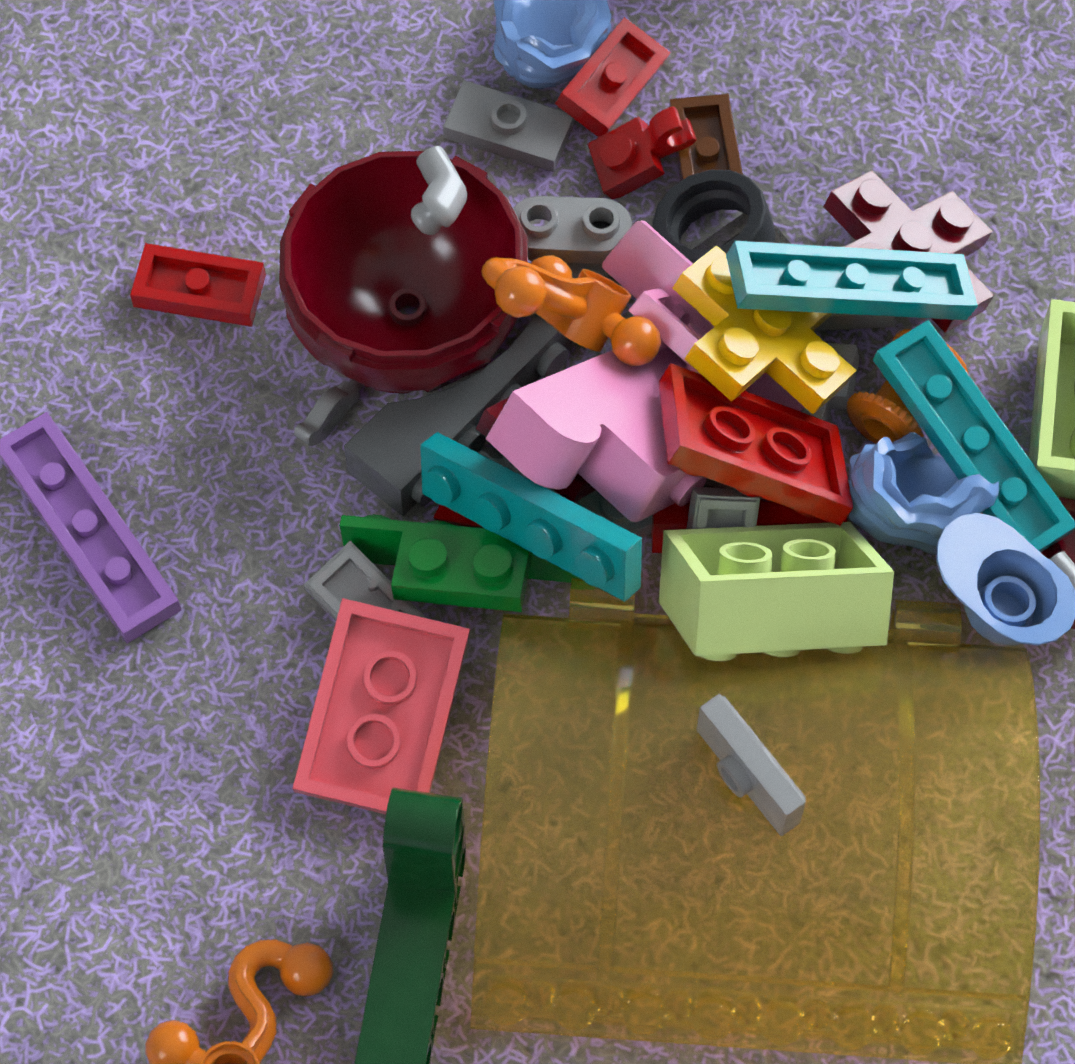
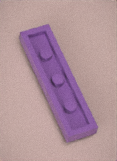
M48 412L43 413L0 439V460L126 644L182 610L174 592Z

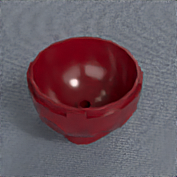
M424 151L377 152L337 167L316 186L310 183L289 210L290 217L280 240L279 285L286 308L287 320L302 345L317 361L329 366L347 378L377 391L406 394L424 390L428 393L445 387L479 370L491 362V357L513 330L518 319L503 312L496 303L495 289L484 280L482 268L487 260L495 257L513 258L528 262L527 235L508 198L488 180V173L456 155L450 160L466 187L467 200L457 219L449 227L442 226L434 235L422 233L411 219L412 208L423 201L422 195L429 186L416 164L418 156ZM405 306H412L418 309L412 314H402L399 312Z

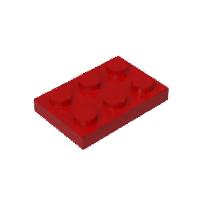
M670 363L658 381L668 464L678 467L688 475L703 476L734 487L744 495L761 497L792 508L802 516L809 518L817 517L841 526L853 509L838 425L747 391L742 392L731 402L701 374Z

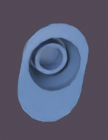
M981 513L961 515L944 527L937 542L936 562L943 582L955 597L964 604V610L971 626L983 638L1001 645L1015 646L1027 644L1038 646L1057 641L1070 630L1075 620V590L1069 577L1014 528L997 517Z

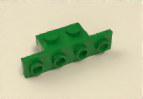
M376 514L364 517L341 516L339 526L343 546L351 541L372 563L395 566L391 583L393 600L522 612L528 579L589 585L583 579L545 559L535 556L532 552L485 528L454 526L451 523L439 520L427 523L392 520Z

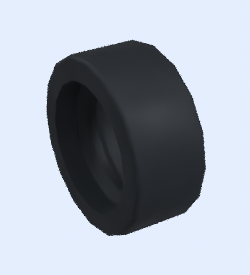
M707 170L686 177L671 187L658 203L652 222L653 229L693 264L711 249H689L681 245V237L691 223L708 213L719 210H737L748 215V222L739 235L725 245L719 246L726 254L734 241L774 243L776 238L772 216L763 192L751 178L733 170Z

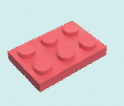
M342 598L295 776L293 791L386 814L392 788L430 793L470 629Z

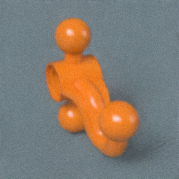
M553 255L534 259L531 264L513 258L495 257L487 260L483 265L482 276L487 284L495 289L496 303L506 314L515 318L537 314L568 339L596 352H601L606 341L610 338L612 352L621 362L629 366H641L650 363L658 354L661 345L658 328L652 321L642 316L627 319L621 316L632 295L612 280L588 269H582L578 278H572V271L565 261Z
M276 939L258 940L245 946L234 957L228 971L229 991L234 1002L249 1022V1031L242 1042L223 1041L205 1051L200 1048V1040L197 1033L187 1023L177 1020L161 1022L150 1031L145 1043V1054L149 1063L260 1064L273 1043L277 1027L276 1015L269 1001L256 985V973L264 967L271 966L277 968L280 971V978L284 986L290 992L302 997L317 995L329 985L333 976V963L329 954L321 946L308 942L292 946Z

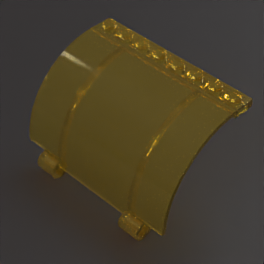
M571 578L568 618L503 614L494 683L485 782L470 1029L962 1064H1022L1033 971L1040 855L1038 722L1033 676L1026 648L961 644L960 603L894 599L887 645L865 646L861 651L851 654L836 653L828 649L800 650L798 655L792 657H775L759 652L737 654L735 658L727 661H713L694 655L668 615L634 613L635 593L624 602L598 587L589 585L581 578ZM718 694L727 698L806 797V804L800 824L782 837L747 794L743 797H738L731 791L717 769V763L720 759L696 730L700 707Z

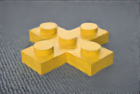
M717 245L683 271L672 287L674 291L715 326L693 345L684 359L731 402L764 373H767L809 412L814 414L836 395L857 371L833 347L813 332L833 313L737 308L726 253Z

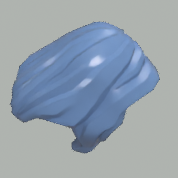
M494 0L496 35L493 50L495 58L503 65L504 70L510 77H515L516 81L530 88L543 90L547 87H554L571 81L605 41L612 28V15L607 0Z
M910 432L894 442H891L889 437H883L876 445L865 444L862 452L853 455L850 459L849 474L847 475L853 509L849 513V518L852 522L878 541L910 546L930 555H937V542L945 526L961 515L981 513V511L994 505L999 491V482L991 484L980 474L958 480L945 460L932 452L926 438L921 437L915 432Z

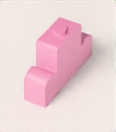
M670 347L667 351L659 349L658 354L650 363L641 366L624 364L611 350L514 390L485 438L524 476L545 488L555 490L567 488L573 482L577 473H579L623 516L632 522H639L675 503L679 507L685 506L690 502L693 488L703 487L707 480L703 476L688 475L678 467L667 462L658 381L670 363L683 368L687 365Z

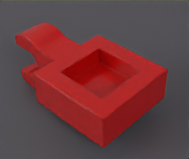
M673 106L654 115L649 125L637 116L587 144L603 193L611 199H616L664 175L665 172L660 159L690 147L697 140L690 120L684 119L681 121L677 109Z

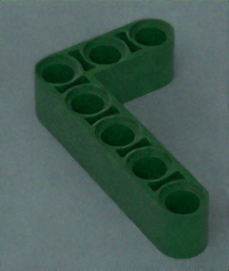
M392 788L383 831V853L388 886L354 1064H430L438 1021L435 1009L436 1006L441 1004L450 950L446 949L447 940L452 941L461 886H458V879L463 877L465 866L466 835L463 798Z

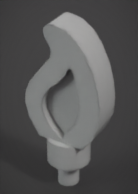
M354 380L351 383L343 381L337 387H331L326 390L317 400L307 418L295 427L294 436L310 446L322 442L346 415L347 410L359 401V391L364 387V384Z

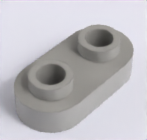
M532 196L520 201L513 208L527 235L528 260L530 261L542 256L553 255L561 258L565 263L602 264L632 227L630 214L625 207L607 198ZM545 219L549 223L544 226H534L530 221ZM595 221L607 222L611 225L607 228L600 229L594 227L592 223Z

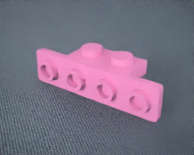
M636 221L603 261L602 268L637 299L628 311L634 316H642L649 319L658 328L661 338L660 350L667 351L670 347L687 363L685 369L699 373L684 358L693 345L715 326L672 289L682 272L693 263L647 222ZM764 373L745 390L800 412L805 409L802 404L767 373Z

